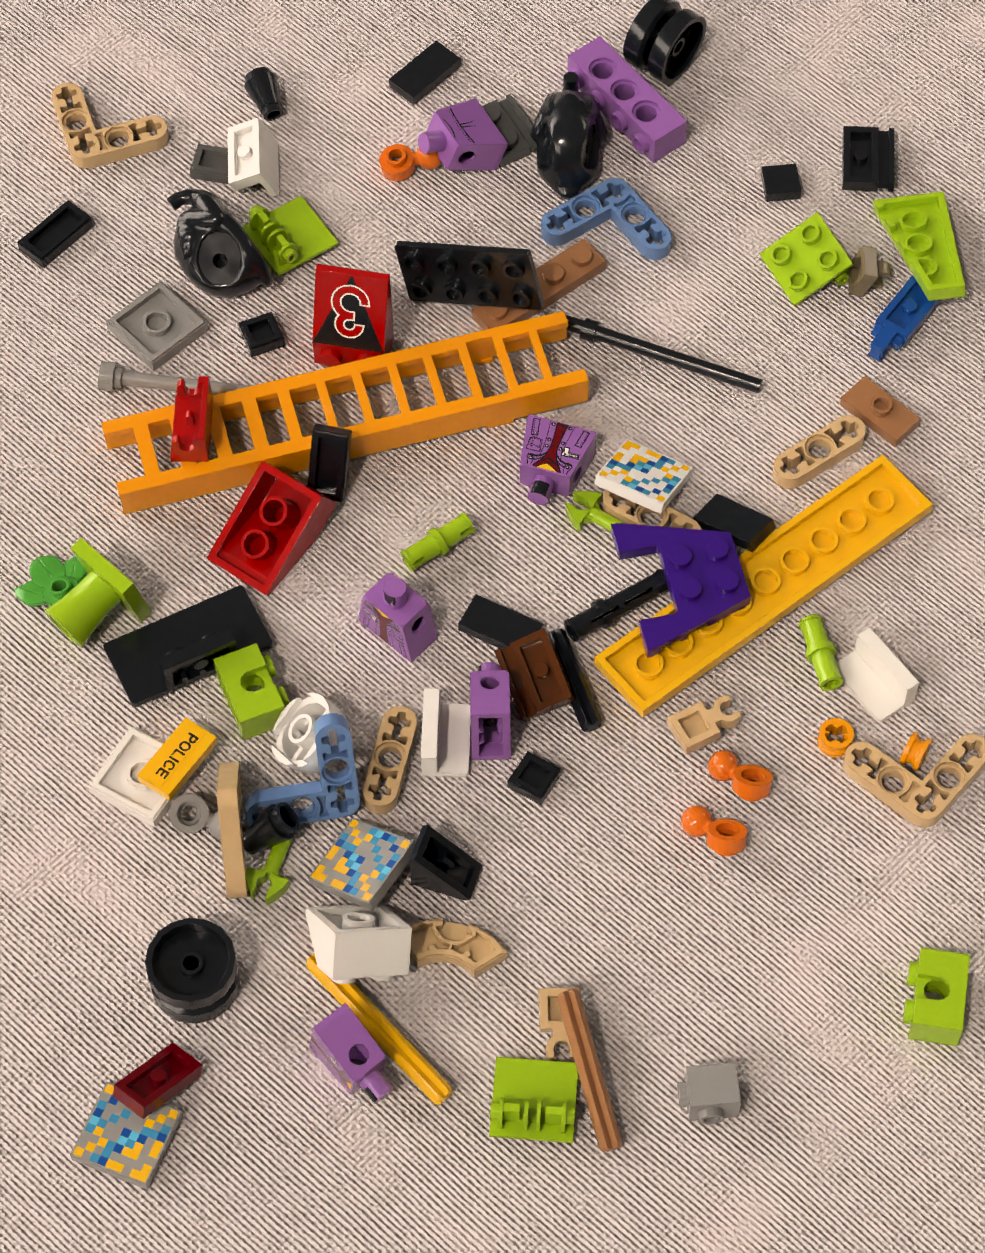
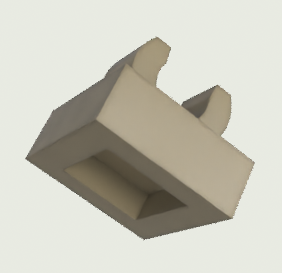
M863 245L851 260L854 265L848 268V275L850 277L849 294L863 297L870 287L874 289H881L883 287L882 277H891L890 264L885 261H877L876 248Z

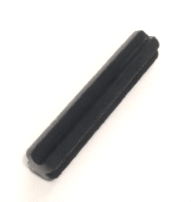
M562 628L550 631L549 634L576 699L571 702L581 730L584 732L597 730L601 727V717L566 631Z

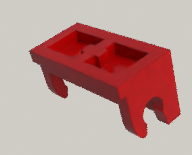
M199 376L196 389L187 388L185 380L179 379L177 382V395L175 396L171 462H209L213 395L209 376Z

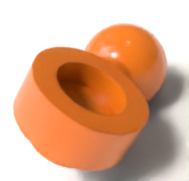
M394 144L385 148L379 158L383 175L392 181H403L409 178L418 165L424 169L433 170L442 164L438 157V152L423 154L419 148L416 152H412L409 147L402 144Z
M726 750L717 751L709 758L708 771L714 779L723 782L732 779V790L743 800L758 801L770 794L773 776L766 768L750 764L739 766L737 757L732 752Z
M691 806L682 814L681 825L683 830L692 837L707 835L706 843L708 847L718 855L733 856L745 849L748 831L742 823L732 819H717L713 821L710 812L702 806Z

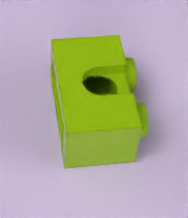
M257 643L213 659L217 680L243 740L273 730L279 715L290 702L284 687L276 688L271 679L277 675L269 654L262 656ZM258 687H262V689H259L257 691H250Z
M920 948L917 962H909L906 985L914 986L913 999H905L902 1023L910 1024L908 1039L958 1046L963 1032L970 955ZM924 993H936L939 994L943 999H928L926 998Z

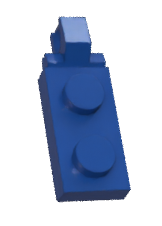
M913 275L875 321V326L871 333L875 338L870 344L871 350L868 356L878 362L884 359L892 347L900 350L903 345L905 346L941 301H929Z

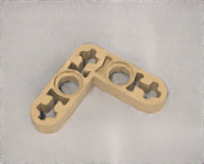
M69 82L57 85L52 91V102L73 164L78 168L90 169L157 151L168 143L167 123L159 116H146L95 130L84 95L78 85ZM70 98L74 108L68 110L64 99ZM74 121L86 123L80 130L68 128V125ZM155 131L156 135L151 136L149 132ZM136 134L138 136V141L134 140V135ZM122 137L128 140V143L122 147L110 145L111 141L115 138ZM86 141L90 153L84 154L80 143Z
M977 734L963 735L923 780L916 777L874 745L861 741L855 742L847 748L843 760V769L850 779L909 822L918 827L927 828L935 825L984 770L985 739ZM976 749L979 752L978 756H972L966 762L965 768H963L960 763L963 761L965 751L970 752ZM863 757H867L869 759L867 765L863 763L858 767L854 764L855 758L860 760ZM882 767L877 773L876 778L872 779L873 771L876 773L878 768ZM942 773H951L958 778L959 785L954 788H945L939 784L937 777ZM890 776L896 777L902 781L904 788L898 792H890L883 787L882 780ZM933 793L936 798L933 800L931 810H925L923 813L917 810L918 804L924 805Z
M240 762L219 763L217 806L226 893L228 899L247 898L248 885L241 820L242 777Z

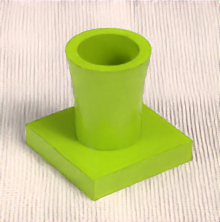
M82 538L70 549L88 575L60 600L44 610L47 617L81 648L84 647L94 630L118 603L141 623L152 613L134 583Z

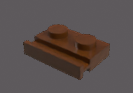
M546 628L510 643V646L494 650L501 670L509 672L510 693L522 721L528 722L534 716L543 715L576 700L549 631Z

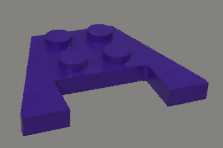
M624 523L611 524V534L619 560L654 553L658 554L675 609L674 614L639 620V631L647 658L657 655L661 652V648L678 639L680 641L686 639L687 634L707 624L710 626L750 604L751 596L731 532Z

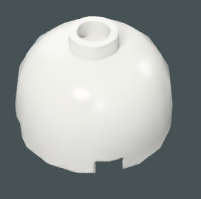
M314 692L308 693L311 697H307L304 700L299 697L292 700L279 715L272 733L278 736L276 741L277 748L272 745V752L277 761L305 774L319 773L313 731L316 720L328 713H337L345 717L336 704ZM336 729L329 730L330 747L338 745ZM339 759L333 760L330 763H328L326 768L329 769L333 767Z

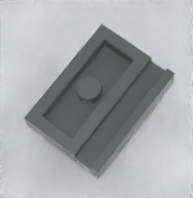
M511 94L506 95L505 100L500 102L495 100L482 106L508 143L499 164L500 168L529 156L530 152L537 150V145L530 136L533 124Z

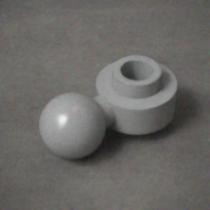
M184 793L177 796L171 802L169 819L178 831L191 834L200 831L203 827H207L216 839L221 840L218 811L215 813L209 812L206 802L200 796L193 793ZM187 805H191L196 809L194 818L190 820H185L181 816L182 808Z

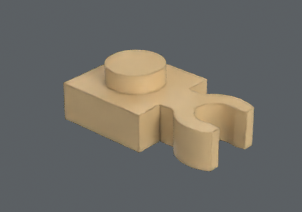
M729 695L717 698L713 707L708 710L700 701L667 717V726L686 755L720 739L721 731L719 727L730 729L740 723L741 714L739 711L731 715H725L721 712V710L730 706L731 698Z
M580 987L539 988L540 1032H552V1037L548 1040L545 1049L548 1061H553L554 1047L558 1044L567 1046L569 1049V1060H574L557 999L558 995L564 991L577 989L580 992Z

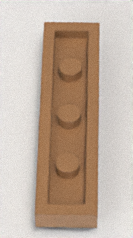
M584 238L536 268L544 301L541 310L478 305L472 309V319L483 330L528 320L606 270V260Z

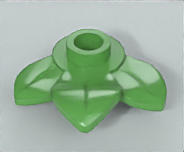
M51 555L40 556L30 565L29 574L32 580L17 587L14 593L19 601L25 605L36 607L47 604L51 606L86 577L87 572L76 557L62 563L58 558Z

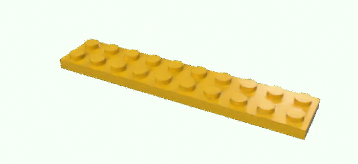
M881 455L770 533L753 552L746 550L738 556L751 596L749 605L710 626L707 624L687 634L686 639L682 641L678 639L661 648V652L648 658L638 626L595 656L594 666L638 714L644 718L931 513L933 504L884 455ZM673 603L663 608L651 618L674 614Z

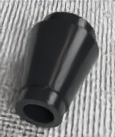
M259 67L248 72L245 76L246 83L244 88L264 119L272 121L281 117L283 109L276 74L272 73L268 67Z
M285 803L269 805L243 833L244 849L249 854L254 855L257 852L293 838L295 831L299 828V819L294 810Z

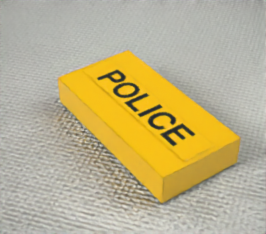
M185 717L138 773L139 782L171 801L218 744L217 737Z

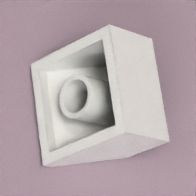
M379 903L374 911L357 904L306 907V919L317 967L333 982L351 984L356 981V978L369 977L376 981H390L397 975H409L412 927L382 903Z

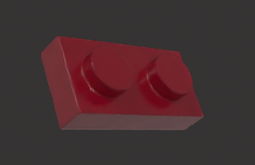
M172 1042L114 1085L113 1097L144 1119L201 1077L203 1065Z

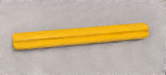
M314 953L307 959V969L341 1005L346 1003L371 1037L435 1105H441L452 1095V1087L354 983L339 984L333 982L317 967Z

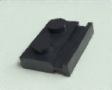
M844 126L842 134V190L877 191L878 188H886L888 192H893L894 128H889V131H879V127Z

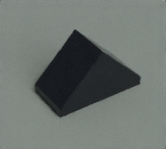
M424 825L421 828L409 860L411 885L461 900H470L483 865L429 825Z

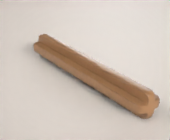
M577 989L564 991L558 995L557 1000L598 1145L602 1152L614 1151L621 1147L622 1139L580 992Z

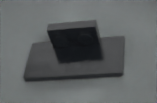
M397 241L394 247L406 289L412 301L541 310L544 305L533 257L529 249Z
M239 585L106 642L103 647L131 705L138 707L216 673L213 661L215 658L257 643L262 653L271 649L273 643L244 587Z

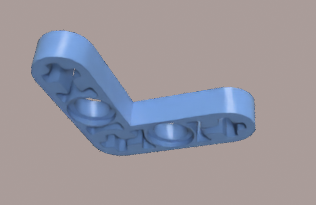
M609 178L550 210L541 220V237L547 244L553 246L564 245L609 219L615 223L647 259L661 260L668 256L671 251L672 240L669 229L629 184L619 178ZM581 207H590L595 213L592 216L583 217L578 215L576 211ZM630 214H639L644 218V221L639 224H632L626 221L625 218ZM649 237H650L654 242H652V243L649 244Z
M328 713L318 718L314 724L313 731L321 780L252 792L245 800L246 820L250 826L262 814L259 812L258 807L266 806L267 808L271 804L277 805L282 802L294 810L299 819V824L343 818L357 811L360 806V796L349 723L343 715ZM336 729L338 745L330 747L328 731ZM336 759H341L348 763L346 768L338 772H333L326 768L328 763ZM344 785L346 800L338 801L336 786ZM299 798H309L313 801L312 805L306 809H296L292 806V803Z

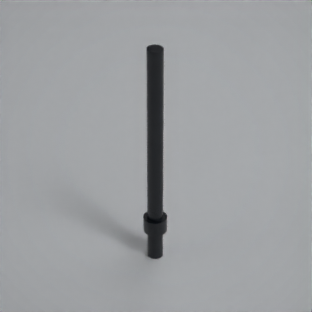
M566 315L568 321L567 330L580 334L581 339L593 343L595 340L755 393L760 392L763 379L602 327L601 322L589 318L581 320Z

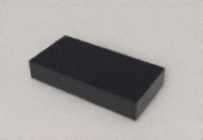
M436 40L389 79V87L415 105L461 67V58Z
M67 200L17 242L19 250L42 268H45L94 226L93 218Z
M316 423L312 430L307 485L334 501L343 502L346 497L352 430Z
M716 494L693 517L703 530L731 532L734 544L750 552H753L776 528L772 518L719 494Z
M475 594L458 623L459 631L500 649L510 646V643L544 628L543 623Z

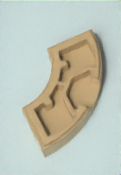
M444 919L426 920L409 925L412 927L410 958L417 968L436 962L451 963L463 968L475 979L508 958V952L494 937L476 926L444 922Z

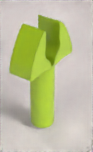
M594 491L573 492V501L585 506L587 509L580 510L566 502L565 511L567 517L578 531H581L585 523L593 522L610 532L611 524H626L600 509L599 505L602 502L601 493Z
M292 838L272 846L264 867L258 870L247 867L246 879L252 901H254L259 885L265 883L268 879L270 880L271 887L268 889L265 897L266 905L275 902L290 887L289 879L280 877L279 871Z

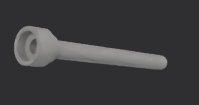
M102 361L99 369L98 388L99 390L114 392L116 388L122 389L124 385L177 391L179 379H184L186 382L185 386L190 389L197 388L198 379L125 371L124 367H119L116 362ZM210 381L212 395L253 386Z

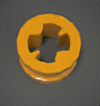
M828 719L820 726L817 743L820 751L826 756L832 758L842 757L845 755L847 748L853 743V728L843 719ZM829 733H832L834 736L842 734V743L838 740L830 742L828 740Z
M913 732L903 750L899 763L902 765L910 763L913 766V770L918 772L930 750L932 740L929 738L921 740L919 734Z

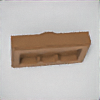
M866 376L846 392L840 400V405L861 419L865 425L894 447L900 444L920 424V417Z

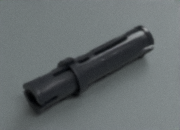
M663 569L657 570L652 575L628 586L605 600H595L591 603L589 609L570 619H566L564 627L568 636L574 642H577L582 637L601 627L607 629L614 625V620L639 608L663 593L669 592Z

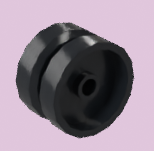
M649 0L639 11L627 32L623 45V56L627 62L639 69L648 68L650 75L662 83L671 84L687 71L696 58L706 34L707 23L705 18L691 9L684 8L682 10L679 2L675 0Z
M187 918L178 920L158 931L148 945L145 966L155 1002L166 1015L179 1022L197 1024L213 1020L229 1009L238 995L240 974L232 940L221 927L204 919Z

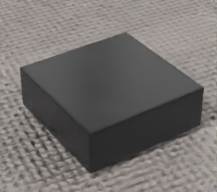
M796 164L761 167V179L766 202L801 199V186Z
M272 312L238 323L239 331L251 358L285 346L284 337Z
M527 751L507 781V787L542 805L560 778L561 769Z

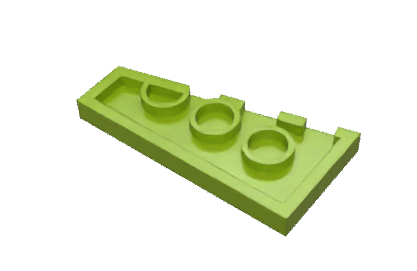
M944 191L873 200L874 213L927 299L933 301L965 297V283Z

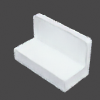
M259 118L228 128V184L234 191H238L260 183L274 197L279 195L277 139Z
M870 627L857 636L855 650L837 662L838 669L844 680L843 685L877 723H883L915 701L919 681Z
M424 688L421 739L422 776L467 777L469 775L470 705L440 703V689Z

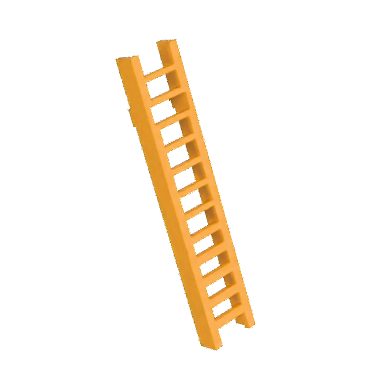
M561 311L213 395L211 434L218 458L209 460V462H180L182 467L160 472L151 439L172 434L175 405L101 422L108 450L137 443L145 476L116 483L124 515L247 485L261 461L279 467L289 474L309 470L312 435L302 437L293 406L295 404L320 399L327 425L338 427L329 396L353 390L356 391L365 422L343 427L344 429L352 430L350 460L487 426V429L513 423L514 419L529 416V414L534 415L587 402L589 380L585 369L552 376L542 347L543 344L567 339L568 321L565 312ZM532 347L543 379L518 385L507 353ZM497 356L509 392L484 398L473 365L494 362L493 357ZM462 364L472 396L446 402L436 370ZM426 373L436 405L411 411L401 379ZM391 381L401 414L375 420L365 388ZM281 408L290 441L269 445L260 413ZM245 417L254 449L233 454L224 422Z

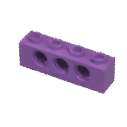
M601 36L568 55V72H575L578 75V89L583 93L593 95L599 111L610 120L617 132H622L632 142L638 153L644 154L652 163H655L686 143L687 120Z

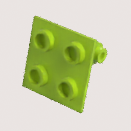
M302 196L271 212L265 207L256 205L249 211L250 223L242 226L278 277L339 244Z
M818 212L759 253L794 307L830 281L839 286L845 284L850 278L848 268L854 265Z
M496 1057L489 1137L573 1143L578 1080L576 1064L574 1062Z

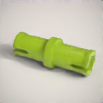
M462 512L458 517L438 529L431 528L426 532V537L407 549L400 551L403 562L411 572H414L418 567L437 555L443 557L449 553L451 546L476 532L475 528L472 527L474 526L473 523Z
M811 614L803 617L798 625L807 646L805 651L807 661L813 664L820 689L822 691L835 690L844 683L835 660V655L837 654L835 645L829 641L823 625V619L820 615Z

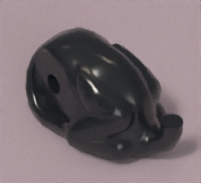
M575 72L565 73L562 92H553L547 95L530 133L531 138L537 145V169L540 177L561 198L565 199L573 198L595 179L599 169L600 148L608 138L603 118L593 95L578 92V75Z
M185 189L167 198L168 203L175 211L183 205L190 204L192 206L177 219L173 245L175 258L181 269L198 288L213 297L231 298L247 294L260 285L265 287L272 285V271L267 261L250 236L217 196L205 190Z

